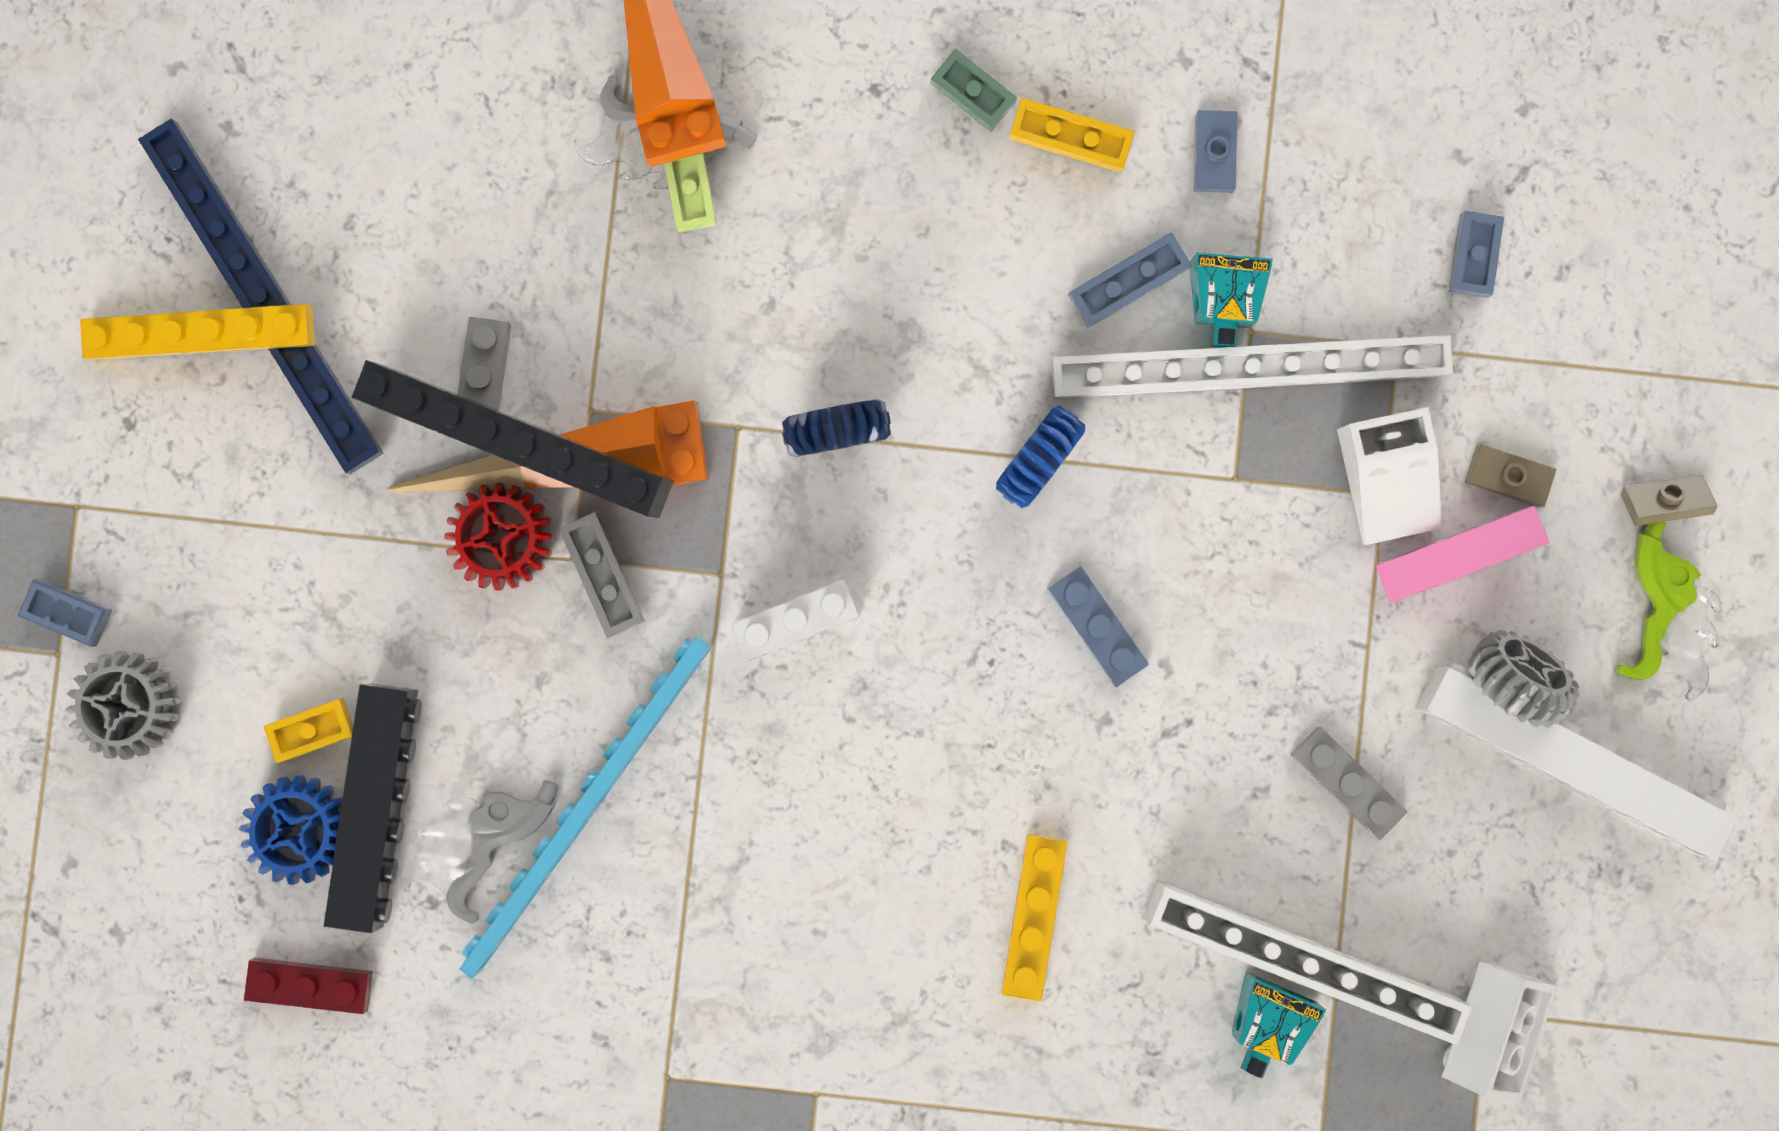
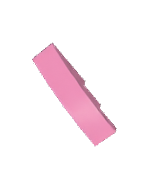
M1532 505L1417 548L1415 551L1376 565V568L1391 603L1479 571L1550 542L1536 507Z

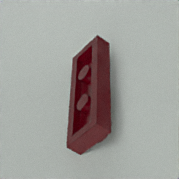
M254 957L248 961L244 1001L365 1014L369 1006L373 971Z

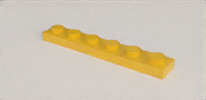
M308 304L80 319L82 358L89 360L315 346L313 306Z

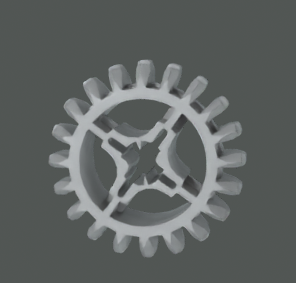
M1498 630L1496 633L1490 632L1476 646L1471 658L1468 660L1470 664L1468 671L1474 677V684L1483 689L1482 694L1491 698L1494 701V706L1503 708L1506 715L1512 714L1520 722L1527 720L1535 727L1542 725L1549 728L1553 724L1557 725L1572 712L1576 701L1580 697L1578 692L1579 685L1573 679V673L1564 667V661L1554 657L1553 651H1547L1541 646V643L1536 644L1528 636L1520 637L1513 631L1508 633L1503 630Z
M126 651L115 652L113 657L111 655H101L98 657V664L88 663L85 665L84 668L87 675H77L73 678L80 687L79 690H70L66 693L75 699V705L68 706L65 711L76 714L77 719L73 720L69 727L72 729H82L77 740L81 743L91 741L89 751L93 753L103 751V756L108 759L116 758L119 755L120 759L128 760L132 759L135 754L138 757L148 755L150 747H161L164 744L161 736H170L174 732L168 721H178L180 718L176 712H172V706L179 705L182 700L177 697H171V692L179 685L176 682H165L171 671L166 668L157 670L159 661L155 658L145 660L142 653L134 652L129 656ZM122 673L120 682H115L113 690L109 694H102L105 685L113 677ZM143 687L148 694L149 701L144 697ZM121 700V703L127 705V707L133 708L136 710L127 711L126 707L121 706L120 703H116L113 701ZM100 711L104 715L105 722H103ZM138 717H147L143 727L133 736L126 738L128 729L133 728Z

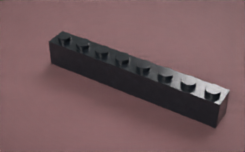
M365 360L351 397L647 517L660 518L674 482L672 479L386 365Z

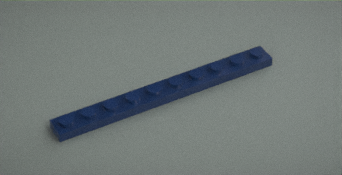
M171 118L140 137L138 141L242 308L291 305L178 122ZM316 344L315 346L268 349L346 474L354 473L384 454Z

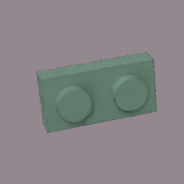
M956 48L932 76L930 84L990 132L995 129L1017 100L1015 95Z

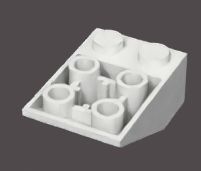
M1429 407L1356 422L1337 429L1363 545L1442 528L1438 446Z

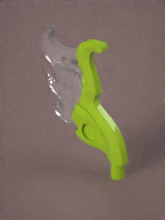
M1667 522L1652 523L1647 525L1644 534L1638 535L1635 550L1637 577L1653 607L1651 614L1645 617L1643 621L1642 655L1640 661L1635 666L1617 665L1615 672L1636 680L1648 679L1655 673L1676 674L1685 679L1689 685L1685 698L1690 700L1701 695L1709 682V669L1703 659L1701 650L1703 642L1707 640L1712 648L1719 647L1718 633L1715 626L1708 619L1706 609L1711 607L1715 613H1723L1722 601L1713 590L1694 586V579H1699L1701 576L1696 567L1689 561L1669 554L1662 547L1663 542L1659 540Z

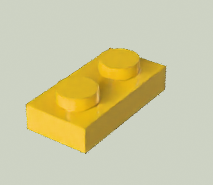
M344 698L263 726L276 764L352 738L353 723Z

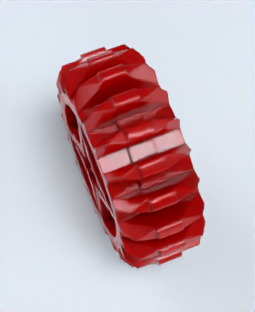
M496 483L493 494L487 485H481L479 489L480 499L473 492H467L465 496L470 505L467 507L461 503H456L454 508L461 514L459 519L454 517L446 519L448 524L456 526L455 533L447 532L444 534V539L455 541L456 543L455 546L449 547L446 550L447 555H460V558L453 564L454 569L462 570L468 567L464 574L466 581H473L479 575L478 587L486 589L492 580V585L496 591L503 590L505 580L510 588H518L520 583L518 574L525 581L531 582L534 578L529 567L532 566L534 569L542 571L545 565L537 559L539 554L548 557L552 554L550 549L542 547L543 541L550 542L554 540V534L543 533L542 528L552 525V519L548 517L538 519V516L546 509L544 504L539 503L530 507L535 495L527 492L520 498L521 489L516 485H512L507 493L503 483ZM507 504L515 507L523 515L526 522L521 524L506 523L503 514L498 512L496 505ZM485 511V514L482 515L484 519L482 531L470 539L475 520ZM497 528L502 531L512 532L501 539L502 546L499 543L486 542L498 535ZM527 534H529L527 549L523 556L514 564L516 543L520 539L528 537ZM490 549L494 553L496 560H500L503 569L493 570L486 567L477 559L473 551Z

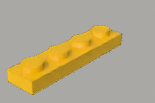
M1027 834L1001 988L1002 995L1042 1002L1068 843L1066 840Z

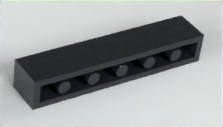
M373 683L359 685L323 927L372 934L382 928L384 923H387L390 919L392 899H388L390 883L395 881L398 871V860L394 859L395 845L401 841L404 831V820L399 819L401 805L407 801L410 791V780L405 779L407 764L413 761L416 750V741L411 739L413 724L419 721L422 709V702L420 699H417L418 690Z

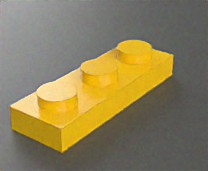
M1021 97L1009 139L1122 173L1135 131Z

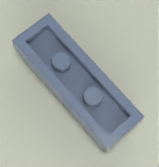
M1171 232L1072 290L1068 296L1089 329L1186 272L1192 265Z
M1081 566L1047 589L1114 687H1118L1149 665Z

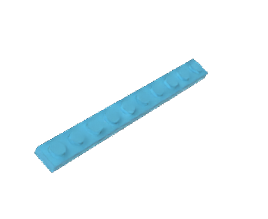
M696 637L693 642L686 639L673 657V659L678 661L669 675L662 672L650 689V692L655 694L646 708L640 704L632 713L626 723L631 729L623 740L616 737L607 748L603 757L608 761L599 773L593 770L582 783L580 790L584 792V795L576 806L570 802L556 820V823L561 827L554 837L545 836L532 854L537 858V861L529 872L523 868L509 886V889L514 893L506 904L499 901L485 920L490 924L489 928L482 937L476 934L465 947L462 955L467 959L459 970L470 978H474L483 970L713 645L701 637Z

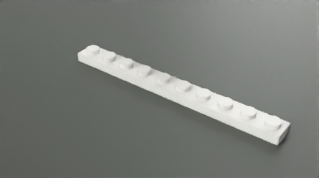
M1451 335L1061 356L1052 358L1054 399L1449 377L1453 375Z

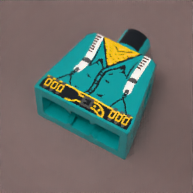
M1197 252L1190 260L1192 265L1190 268L1194 320L1197 324L1214 325L1213 347H1236L1238 327L1251 328L1257 323L1272 268V258Z
M1246 971L1232 1028V1036L1241 1045L1248 1047L1240 1068L1256 1077L1263 1078L1271 1058L1287 1065H1292L1323 1018L1326 1009L1315 1000Z

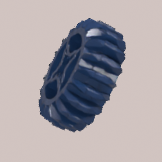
M879 399L866 400L789 416L782 422V437L784 445L787 447L788 455L800 457L885 440L891 435V419L884 401Z

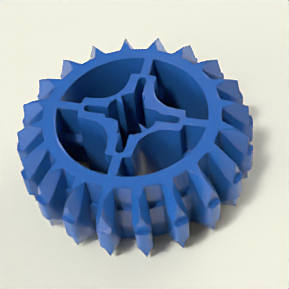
M1060 405L1051 409L996 481V490L1003 494V498L1020 508L1031 504L1084 435L1086 425L1078 419L1077 415L1070 410H1065Z
M304 775L294 776L292 782L286 776L278 778L277 786L273 783L264 785L262 787L264 795L255 794L250 798L255 808L244 809L242 814L251 822L241 825L238 830L243 833H249V839L242 841L240 846L243 848L252 847L254 853L249 855L247 861L252 863L260 860L262 862L258 873L263 875L272 870V881H282L286 876L289 885L299 883L300 879L307 884L315 880L316 874L323 877L330 873L329 865H333L340 819L338 807L342 805L343 798L330 799L334 792V787L329 785L320 790L321 781L318 778H312L307 783ZM287 798L302 799L311 804L316 810L305 814L296 805L291 806ZM271 816L276 824V830L272 836H270L269 830ZM308 821V823L301 826V832L296 833L298 836L285 839L287 835L292 833L291 828L295 827L293 824ZM323 822L324 837L321 844L317 838V828ZM288 846L297 855L302 854L305 861L289 859L282 855L278 849Z

